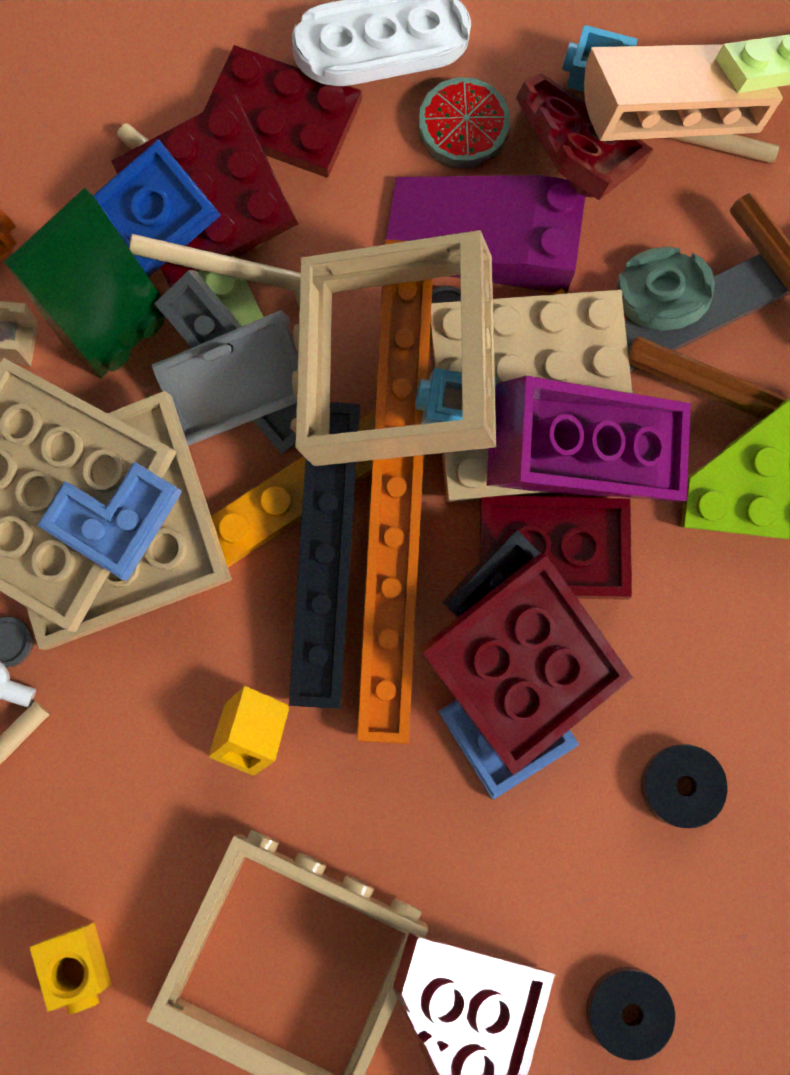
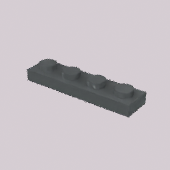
M188 270L154 303L191 348L242 327L195 270ZM228 344V345L231 346V353H232L234 348H233V346H232L231 344ZM297 403L253 420L281 455L296 445V434L290 429L292 419L297 417Z

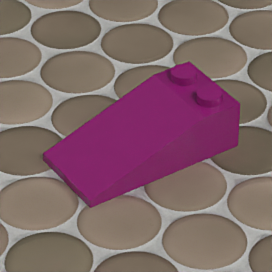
M543 175L396 177L386 239L412 241L481 230L492 256V283L553 293L562 288L567 294L576 270L585 196L577 193L570 186V180ZM460 275L448 276L454 278H461Z
M523 376L496 383V447L488 448L486 486L540 492L676 502L687 501L691 403L531 376Z

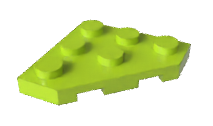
M790 397L763 420L754 424L726 446L725 450L706 465L701 466L688 476L687 501H684L682 505L680 527L790 539Z

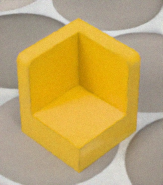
M244 686L224 704L208 757L255 776L276 759L289 706Z

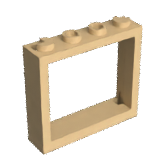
M481 230L301 257L300 286H295V297L300 307L299 324H295L293 329L294 345L298 352V370L292 374V389L297 400V417L292 419L290 429L296 434L295 449L313 466L496 447L492 256ZM460 275L463 420L329 434L332 293Z
M250 830L248 837L241 834L233 836L146 1022L253 1075H335L180 998L245 858H248L404 933L343 1072V1075H365L398 1000L393 990V985L409 932L421 936H426L427 924L419 920L422 911L397 898H393L389 906L371 897L374 890L373 887L351 876L345 875L341 883L323 874L326 868L324 863L298 852L295 860L276 851L279 842L257 831Z

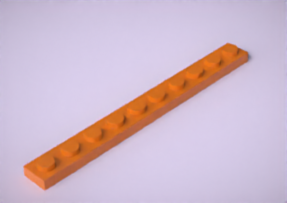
M385 239L384 245L406 241ZM433 279L382 286L374 429L421 424L423 411L415 410V401L420 379L428 380ZM424 455L372 460L357 742L409 744Z

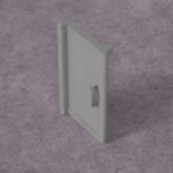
M282 310L152 364V369L162 392H168L173 398L188 446L297 403L292 389V374L298 370V352L289 327L290 318ZM228 344H231V345L233 346V348H234L232 353H231V346L228 345Z

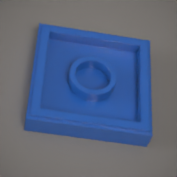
M159 139L93 195L128 248L131 234L186 246L221 216ZM134 255L148 277L166 263Z

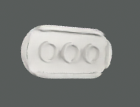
M341 0L315 6L302 15V21L297 27L295 25L292 32V53L301 71L313 80L331 86L355 85L440 68L453 63L462 56L467 48L471 30V19L467 9L459 0Z

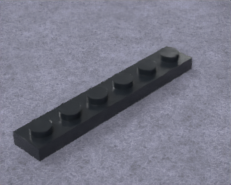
M330 402L329 434L358 431L360 404ZM305 458L289 706L337 709L341 707L356 462L313 466Z

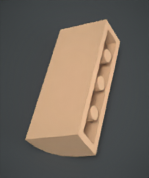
M723 44L591 47L585 69V104L591 123L600 141L761 133L783 97L778 87L737 93L715 59Z

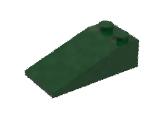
M85 187L4 261L7 268L60 341L100 379L109 371L113 372L122 367L130 356V350L143 338H150L155 335L165 322V316L154 304L161 295L99 203Z

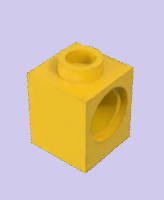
M94 922L43 940L29 947L47 1012L65 1006L67 1014L71 1015L100 1003L97 994L112 985ZM66 958H74L83 966L84 978L80 985L72 984L65 979L62 968Z

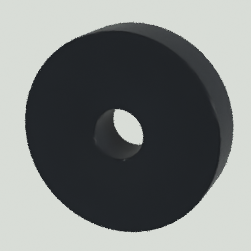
M674 745L658 751L647 762L641 779V791L648 809L660 821L674 827L697 828L708 824L721 812L727 798V779L721 764L711 753L694 745ZM682 776L687 777L692 785L690 793L686 796L679 794L676 788V783Z
M621 967L605 973L592 987L587 1000V1019L593 1035L608 1052L621 1059L637 1061L654 1056L668 1043L675 1026V1008L669 992L655 977L637 968ZM629 1004H636L639 1009V1015L633 1022H625L622 1018L623 1009Z

